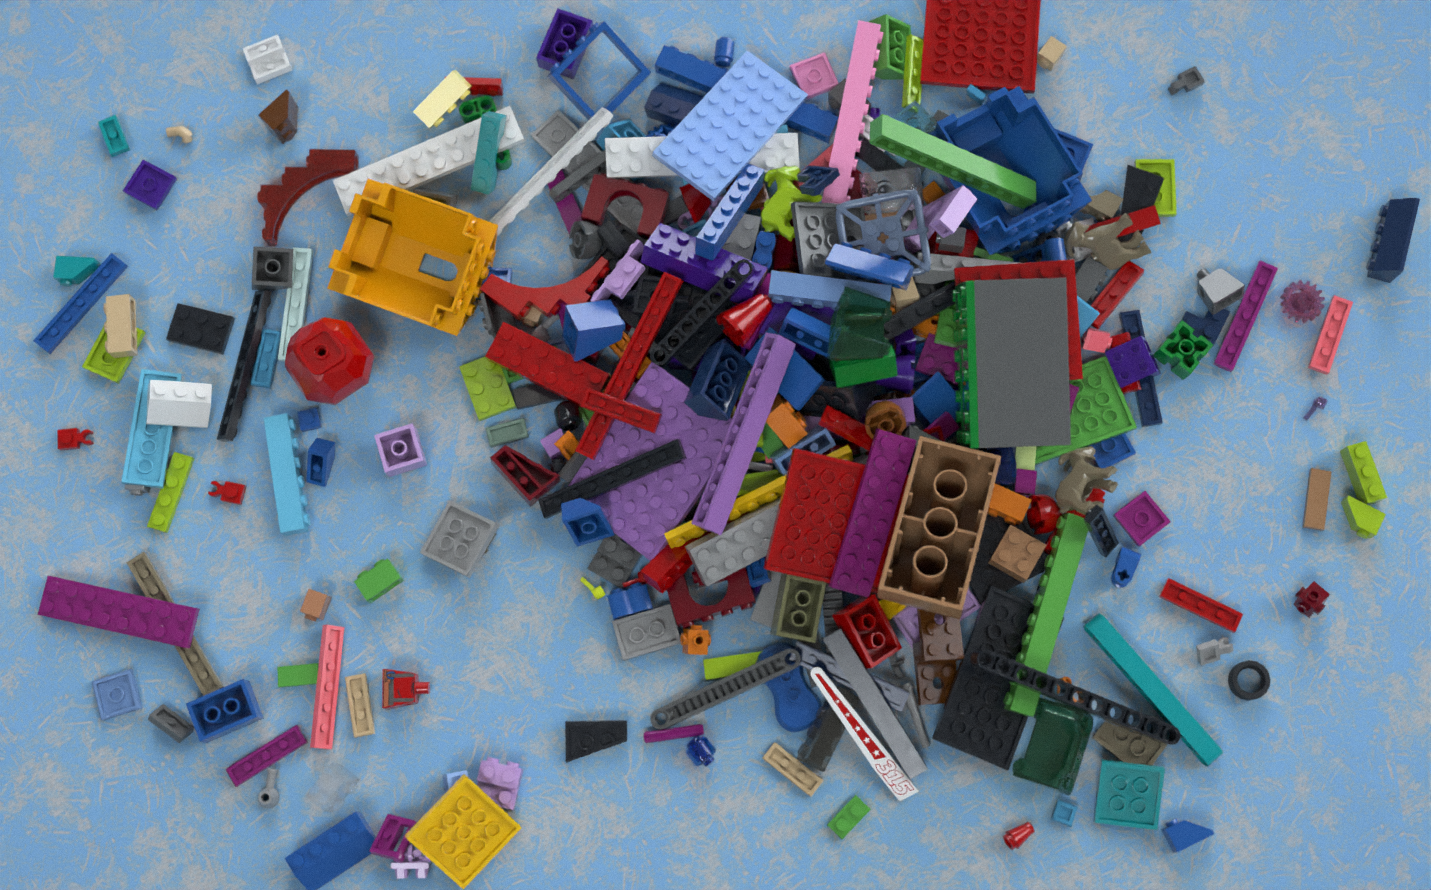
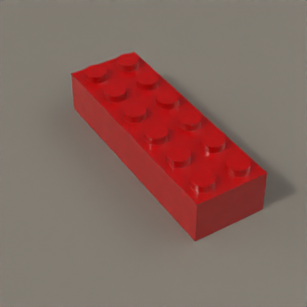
M505 322L502 323L485 356L488 361L578 406L581 405L587 388L603 393L611 379L608 373L582 360L574 361L572 355Z

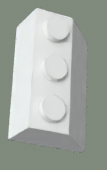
M150 380L147 390L146 424L208 428L212 384Z

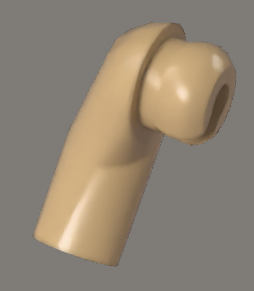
M184 126L166 128L167 137L180 136L183 143H190L193 140L192 132Z

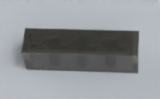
M835 686L855 710L860 698L839 686ZM827 699L823 706L818 709L816 720L807 731L808 737L805 743L799 747L797 753V760L821 772L825 771L846 728Z

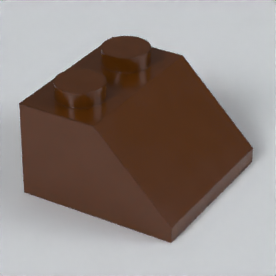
M286 89L258 114L266 128L282 144L294 137L297 132L298 105Z

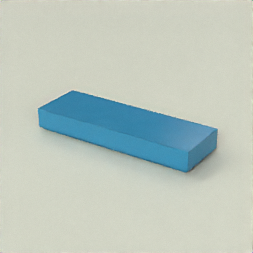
M262 329L261 342L259 343L250 383L251 386L271 389L282 331Z

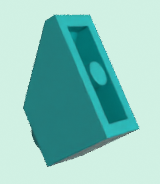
M56 256L53 278L62 286L71 287L72 284L79 285L91 276L101 263L91 257Z

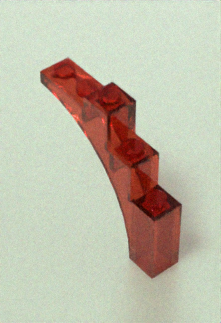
M309 149V156H306L307 167H285V173L282 174L281 178L282 185H261L260 191L257 193V201L263 209H266L263 213V218L266 222L265 228L262 229V238L269 246H277L279 231L284 218L302 195L327 180L345 176L358 170L359 156L356 150Z

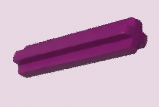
M702 724L648 731L644 732L643 737L645 743L701 736L704 735V728Z

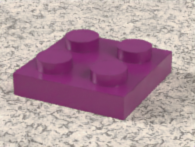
M1146 491L1142 492L1113 515L1138 547L1171 522Z

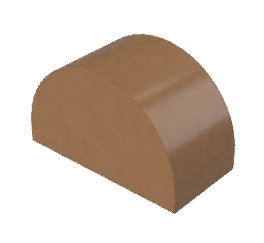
M922 436L919 437L878 588L879 599L960 620L1001 456Z

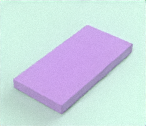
M969 588L960 621L981 608V605ZM908 606L894 616L892 620L913 650L912 644L920 641L917 608ZM935 614V622L941 625L943 617L940 614Z

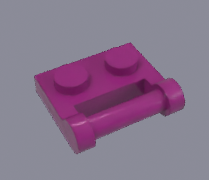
M387 814L369 851L373 855L403 863L404 854L410 843L405 835L397 851H394L404 828H408L407 833L417 821Z

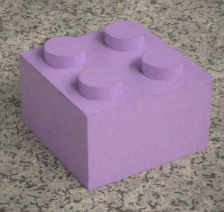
M413 423L374 435L384 471L389 477L427 466L417 428Z

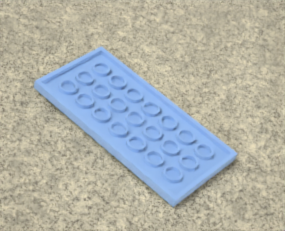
M746 51L653 151L652 156L712 201H715L807 99L808 94L749 51Z

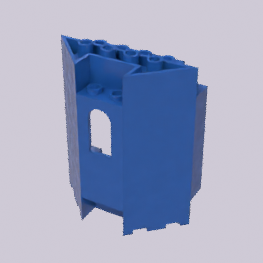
M1020 86L1009 92L1006 87L988 95L986 104L959 118L954 113L938 121L936 129L929 133L945 142L1036 181V202L1026 207L1022 214L1012 216L1006 211L1000 199L940 174L951 192L961 186H965L977 198L966 217L989 255L1018 251L1021 244L1025 241L1031 242L1042 232L1055 231L1061 225L1069 222L1072 216L1092 201L1080 182L1083 173L1035 97L1028 100Z

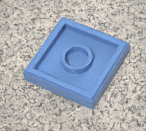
M132 669L92 681L102 721L142 709Z

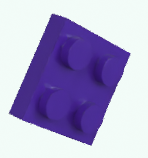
M143 159L123 189V192L143 204L158 210L177 178Z

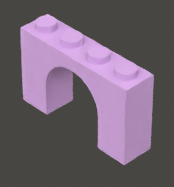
M961 186L923 207L925 225L929 231L927 233L928 240L934 231L943 238L953 234L977 200L965 186ZM916 216L905 231L918 228ZM919 235L904 238L905 248L912 254L921 250Z

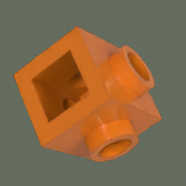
M691 625L690 628L683 629V633L680 636V643L683 645L682 653L708 655V646L711 644L709 630L702 629V625Z

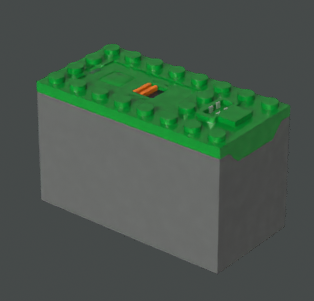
M1066 278L965 281L956 285L955 290H952V302H955L956 309L952 312L953 322L956 324V330H953V341L957 342V350H954V362H957V370L954 371V381L958 382V390H955V402H958L959 411L955 412L956 423H959V431H956V442L966 448L1071 445Z

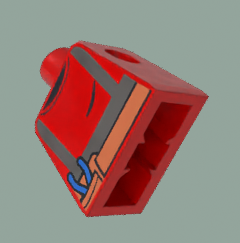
M383 669V709L389 710L418 704L419 694H430V682H419L418 674Z

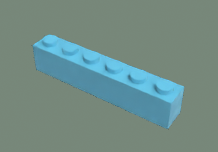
M287 413L265 417L264 424L280 533L284 536L309 532L308 526L311 525L309 514H306L305 510L308 502L302 490V487H305L303 476H300L299 468H302L300 456H297L296 449H299V442L297 437L294 436V430H296L295 420Z

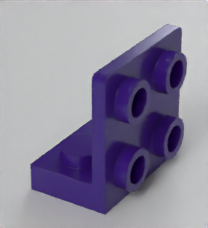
M1143 336L1134 338L1105 352L1121 388L1150 375L1155 377L1161 374L1148 342Z

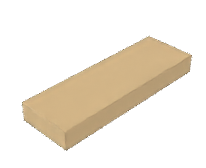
M366 673L345 677L354 738L375 734Z
M776 742L773 743L762 758L810 797L824 781Z

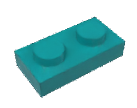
M116 115L98 121L112 157L130 151L125 134Z

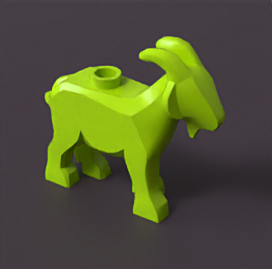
M783 166L769 170L764 177V181L768 182V187H771L776 181L777 191L764 203V208L761 211V224L765 229L764 232L772 233L773 231H779L783 237L792 242V239L795 238L794 227L789 223L792 220L791 204L793 202L818 203L822 200V196L802 194L793 184L794 180L798 181L797 175L801 172L799 167Z

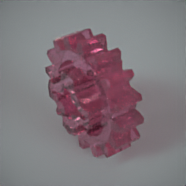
M1299 280L1297 284L1292 282L1289 287L1283 290L1284 293L1280 298L1284 301L1280 303V306H1285L1282 312L1289 313L1288 319L1295 317L1296 323L1300 319H1302L1303 323H1306L1308 319L1313 321L1316 318L1315 316L1318 317L1322 313L1320 310L1325 305L1321 304V302L1325 300V297L1319 296L1322 290L1316 291V284L1311 287L1310 281L1303 284L1302 280ZM1301 290L1300 293L1292 294L1294 291ZM1312 309L1311 312H1309V313H1304L1305 310H1309V311H1310V310Z

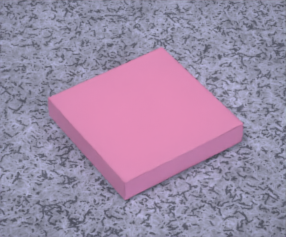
M825 52L790 65V70L798 88L808 94L806 100L829 92L839 84Z

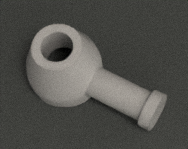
M553 315L550 319L547 318L531 335L547 342L550 339L547 329L560 318L558 315Z
M267 769L266 788L262 789L258 794V802L264 808H272L279 802V793L274 789L276 773L278 771L275 769ZM265 794L269 795L267 802L263 799Z

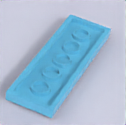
M141 369L121 482L122 484L143 485L145 487L163 489L174 426L146 424L147 390L150 380L181 382L182 374Z

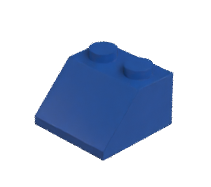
M582 498L561 504L562 521L577 547L615 535L601 506Z

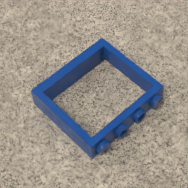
M605 21L599 24L596 22L589 28L590 33L586 37L584 35L576 41L577 46L573 50L570 48L562 56L564 59L560 63L556 62L549 69L551 72L547 76L588 121L595 115V112L567 84L560 74L601 32L638 70L603 108L612 113L651 73Z

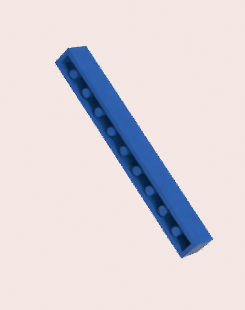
M666 45L663 46L655 62L656 73L705 93H708L729 71L727 68L714 66L710 61L697 59L693 54L680 52L674 46L668 47ZM803 102L783 125L787 124L789 128L829 144L837 127L839 117L831 111L819 109L812 103L806 104Z

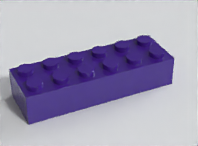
M659 223L644 245L641 263L710 291L739 260L748 259L721 248L713 261L695 254L696 237ZM748 260L755 267L754 275L730 301L739 304L757 295L766 277L767 267ZM743 264L740 267V273L743 275L747 274L750 269L749 265ZM732 278L728 279L726 282L727 289L734 288L735 280Z

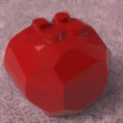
M321 317L301 327L290 338L287 346L285 368L308 401L336 405L369 383L375 356L352 323Z

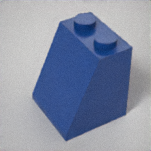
M611 299L565 306L562 337L574 361H579L622 340L625 322L620 318L618 309L614 307Z
M937 371L911 396L913 397L914 415L926 428L944 412H948L956 422L955 412L959 411L958 402H955V391Z

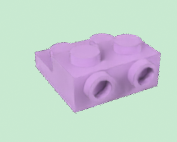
M487 757L486 761L481 760L477 786L500 807L514 810L524 769L519 768V764L508 761L507 765L498 764L499 759Z

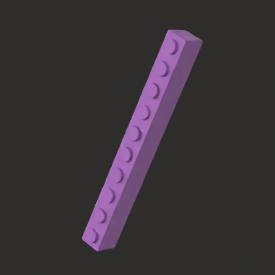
M765 334L691 524L709 532L722 535L726 527V522L734 506L753 453L756 450L758 440L763 432L765 422L771 411L790 358L793 355L796 344L780 335Z

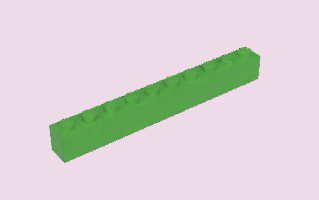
M881 114L870 122L869 143L1021 209H1025L1036 202V181L945 142L920 129L911 127L888 115Z
M1071 513L1062 514L1057 520V533L1051 540V553L1045 560L1046 570L1040 577V590L1033 600L1035 607L1033 613L1028 617L1027 624L1029 627L1027 633L1022 637L1021 644L1023 647L1021 653L1019 652L1016 657V662L1045 674L1048 670L1088 534L1084 518ZM1021 669L1017 672V677L1019 680L1023 677V672ZM1040 677L1036 679L1037 687L1041 685ZM1010 682V691L1006 693L1004 698V709L1027 717H1034L1040 694Z

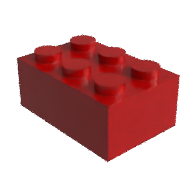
M870 594L869 597L861 596L832 615L838 628L843 630L866 669L875 667L902 649L875 594Z

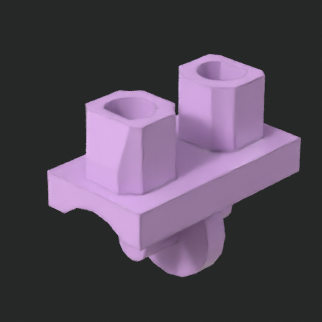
M409 844L408 850L404 854L403 863L391 862V869H395L397 879L407 878L409 869H416V878H427L429 867L432 863L430 859L422 855L420 850H415L413 844Z

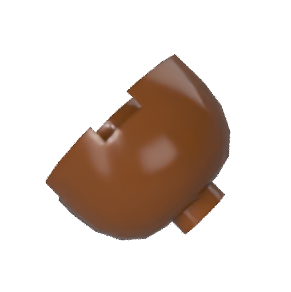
M884 400L873 404L865 416L866 432L872 439H874L876 429L902 435V431L907 426L904 411L892 401Z

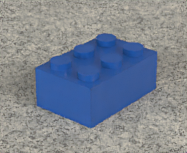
M241 679L186 703L198 739L203 743H209L264 719L251 683L245 679Z

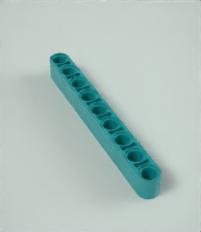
M1098 613L1083 626L1087 634L1167 724L1178 728L1180 739L1203 765L1208 767L1223 754L1219 745L1102 614Z

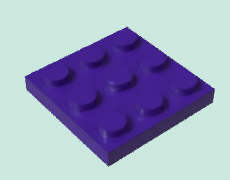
M785 301L784 303H775L759 334L763 336L769 327L779 334L784 319L792 307L830 326L833 325L840 311L825 306L824 308H814L809 304L796 306L792 302ZM786 338L796 344L794 350L810 362L813 361L817 352Z

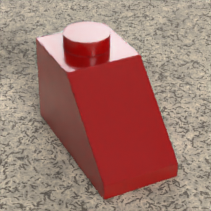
M687 184L679 189L694 223H697L711 203L706 195L691 184Z

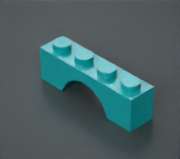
M487 111L482 115L471 191L489 195L495 190L498 174L496 158L500 141L504 135L507 115Z

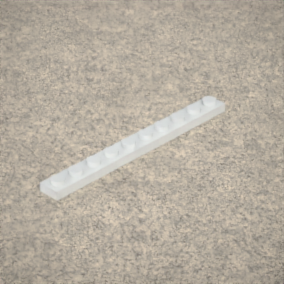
M602 107L489 221L498 225L497 236L500 235L505 225L511 223L515 219L516 214L520 210L525 209L529 205V201L534 196L539 195L543 187L556 178V174L561 169L566 168L570 160L575 155L581 153L583 147L595 139L597 133L610 123L613 115L609 110Z

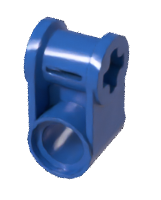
M1121 547L1111 576V582L1114 586L1123 588L1132 580L1141 558L1140 553ZM1120 574H1123V581L1120 580Z

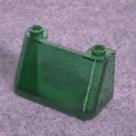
M845 286L830 321L827 359L849 361L880 359L884 355L887 356L891 344H889V339L883 338L884 324L890 321L893 312L890 310L891 302Z
M1039 697L1034 714L1036 723L1025 757L1014 762L1012 768L1013 776L1069 796L1073 791L1094 720L1083 709Z

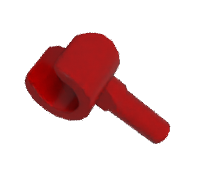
M640 571L638 572V578L623 582L622 586L624 588L636 583H641L642 585L647 583Z

